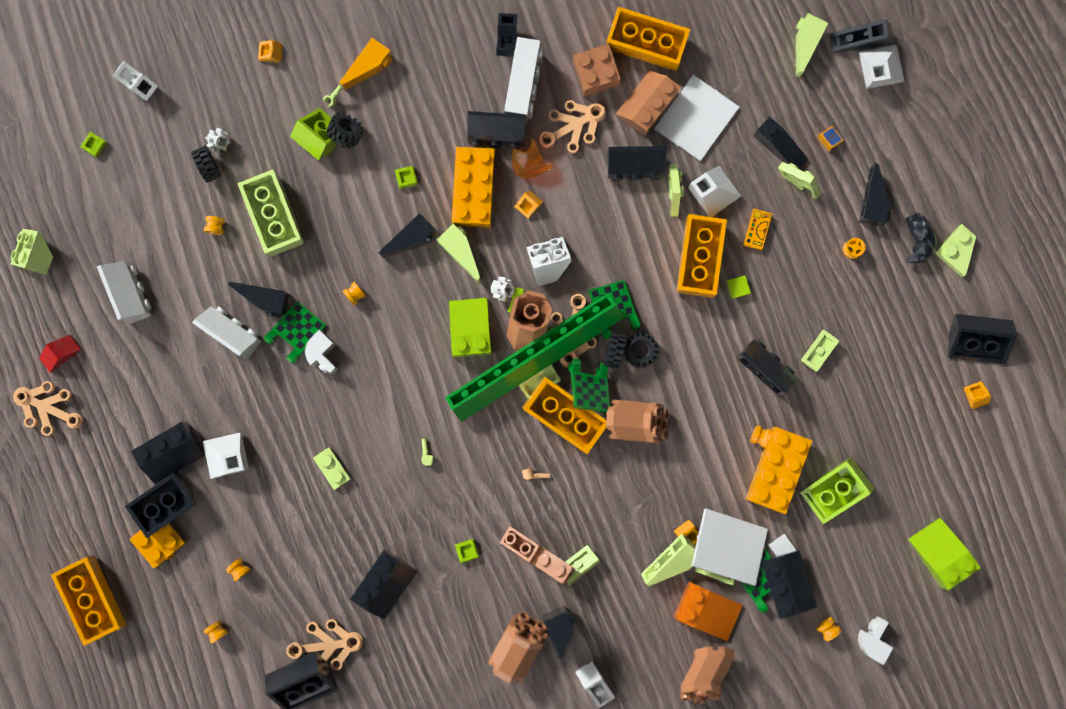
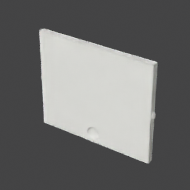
M693 75L654 130L669 139L677 147H680L701 161L739 106Z
M704 509L691 566L755 586L768 529Z

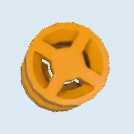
M206 216L207 225L204 227V232L223 235L222 225L225 223V219L216 216Z
M852 238L843 246V253L849 259L858 258L865 251V243L859 238Z
M355 282L351 284L349 289L343 290V293L354 306L358 303V300L366 297Z
M756 425L750 443H758L761 447L766 448L770 441L772 430H765L760 425Z
M238 558L226 569V572L232 574L233 580L237 582L251 569L243 564L241 558Z
M832 617L825 619L816 627L818 632H822L826 642L834 639L842 631L839 626L834 624L835 620Z
M221 620L203 630L210 637L209 641L211 644L228 634V631L223 629Z

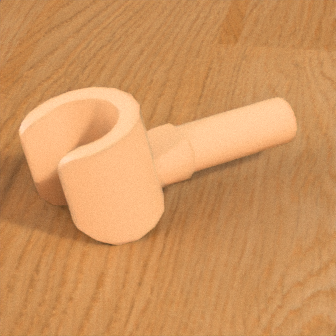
M532 468L522 470L523 478L526 480L550 478V474L546 473L533 474Z

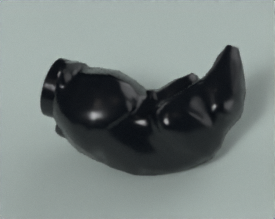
M920 213L905 218L910 235L915 239V245L912 249L913 255L908 257L906 262L915 264L923 263L926 259L933 256L937 244V235L932 224L924 215L921 216Z

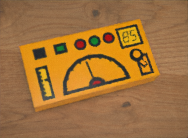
M757 209L752 210L743 246L762 251L772 213Z

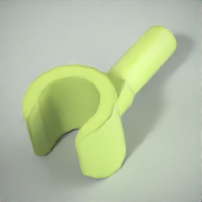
M339 85L331 95H326L323 98L324 102H328L331 98V103L328 107L336 106V97L343 89L342 85Z
M422 439V463L426 466H432L433 455H427V440Z

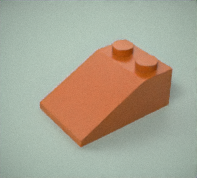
M688 581L673 617L689 626L728 641L743 605Z

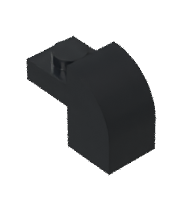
M499 13L496 56L514 57L517 42L518 14Z

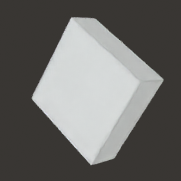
M785 534L768 545L775 556L796 551Z

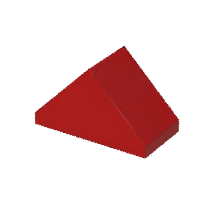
M67 335L48 343L39 359L47 370L52 373L82 349L71 335Z

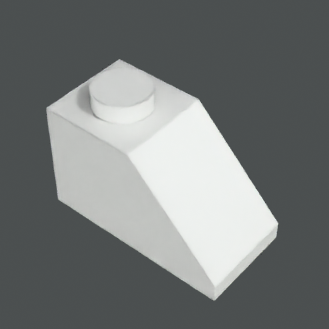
M593 662L584 665L576 671L583 687L598 708L615 698Z

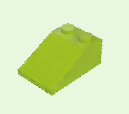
M487 298L449 301L453 358L492 355Z
M849 457L800 493L820 521L825 524L871 494L874 486L853 458Z
M941 518L936 519L908 538L932 576L943 589H951L980 569V566L968 549Z

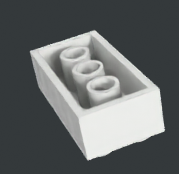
M517 37L504 113L523 114L526 118V125H528V119L532 120L534 108L531 102L536 100L537 84L535 83L539 82L540 66L538 65H542L543 48L540 47L539 40Z

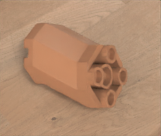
M528 290L523 295L514 299L507 338L515 351L520 350L547 332L552 307L544 294Z
M613 400V407L607 409L606 427L607 430L612 431V434H609L611 439L662 443L663 440L668 438L667 421L669 420L670 413L662 404Z
M520 612L519 615L512 617L488 661L489 665L491 666L492 664L494 667L493 673L495 676L507 683H514L515 680L523 682L548 636L545 623L531 617L526 612Z
M713 647L696 649L693 653V663L680 687L681 700H693L695 704H703L708 699L720 700L721 684L735 658L734 650L727 647H719V650H713Z

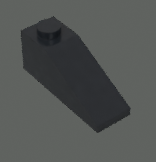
M886 19L830 33L833 53L876 48L894 43L892 27Z
M770 116L755 132L754 137L782 162L788 165L790 163L794 164L800 169L808 160L807 156L784 128Z
M875 163L870 167L859 222L881 227L886 222H889L891 211H889L890 203L879 164Z
M419 213L378 253L382 258H386L421 247L426 243H431L435 239L437 232Z
M229 282L228 285L262 311L268 313L267 316L279 318V315H285L289 293L286 291Z

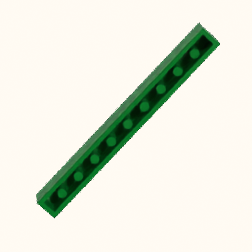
M607 293L445 398L452 411L462 422L624 317L617 304Z

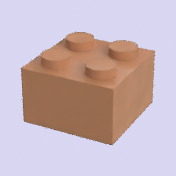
M609 44L573 55L572 63L584 97L620 85V76Z

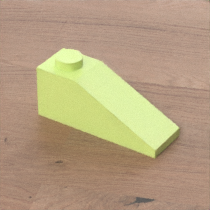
M809 13L805 19H800L796 27L799 29L796 35V77L798 78L804 72L828 25L827 22Z
M452 224L437 239V242L479 282L481 279L467 237L465 236L467 233L461 226L456 227Z
M681 534L641 574L646 585L651 586L693 567L691 565L696 545Z

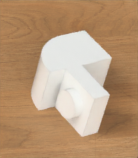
M125 61L122 62L112 75L145 101L149 99L158 87L144 74L139 73Z
M320 330L310 338L306 345V359L312 366L319 362L318 367L325 374L327 372L334 374L338 368L325 355L335 344Z
M876 616L868 625V633L860 629L858 643L864 654L884 665L893 647L879 639L889 622Z

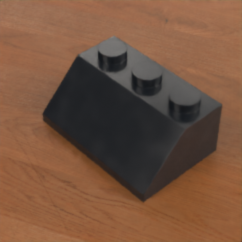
M468 111L467 140L472 146L481 147L485 144L493 148L509 146L511 149H520V147H524L525 115Z
M667 146L608 147L607 178H611L612 181H622L623 178H630L632 181H639L642 178L660 180L661 177H664L666 171Z
M955 314L949 333L948 358L1006 364L1018 335L1013 320Z
M753 339L738 354L736 359L777 396L786 394L797 379L794 376L795 372L789 366L784 367L780 363L781 359L776 354H770L765 350L766 346L760 340L755 341Z
M180 422L131 450L139 468L155 485L172 473L179 472L206 456L188 422Z
M174 472L125 505V508L144 536L148 538L194 507L196 502L191 488L180 472Z
M384 549L350 600L367 612L385 620L418 570L389 550Z
M800 550L761 560L779 620L817 608Z
M565 605L544 614L545 626L560 659L565 656L574 632L573 625L576 624L571 609H566Z
M317 652L265 675L266 695L281 709H298L338 691L327 662Z

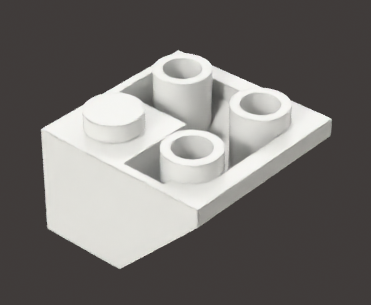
M897 45L859 52L867 89L904 82Z
M720 166L707 171L691 182L688 187L709 217H713L741 197Z
M563 237L526 247L538 286L556 282L571 262V257Z
M241 432L203 441L211 479L249 470Z

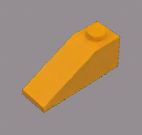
M371 38L339 84L343 86L344 90H347L381 72L384 67H388L392 62L391 50L374 38Z

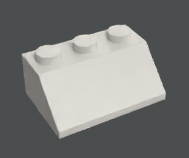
M120 261L97 266L118 320L132 324L151 316V305L143 296L144 288L141 282L137 281L135 276L137 275V270L133 264Z
M212 306L194 319L193 324L240 357L249 359L261 343V340L257 338L259 334L250 328L248 331L242 327L243 323L235 317L231 320L226 316L228 312L219 306L217 309Z

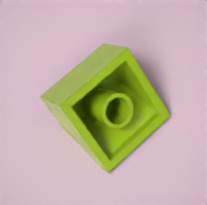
M321 108L297 120L290 135L293 140L317 160L330 154L337 146L336 141L332 142L330 140L331 137L328 138V133H326L332 117Z

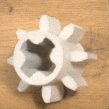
M217 128L216 132L209 130L210 133L205 137L208 142L207 147L213 148V151L219 153L220 149L226 151V147L230 144L229 134L223 132L220 128Z
M499 277V281H493L491 292L493 298L506 301L507 297H512L514 285L512 280H508L506 277Z

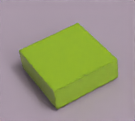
M89 132L80 147L98 158L108 142Z
M413 165L395 170L399 189L418 185Z
M745 275L726 281L731 299L751 294Z
M474 538L455 544L460 563L479 558Z

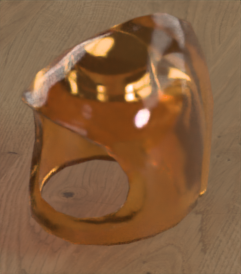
M534 138L531 139L530 147L527 150H518L516 148L512 150V168L514 173L520 178L530 179L553 167L552 163H545L541 157Z

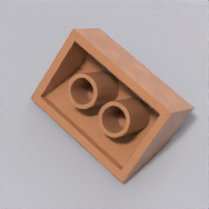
M649 70L615 115L646 137L678 96L681 86L667 76Z

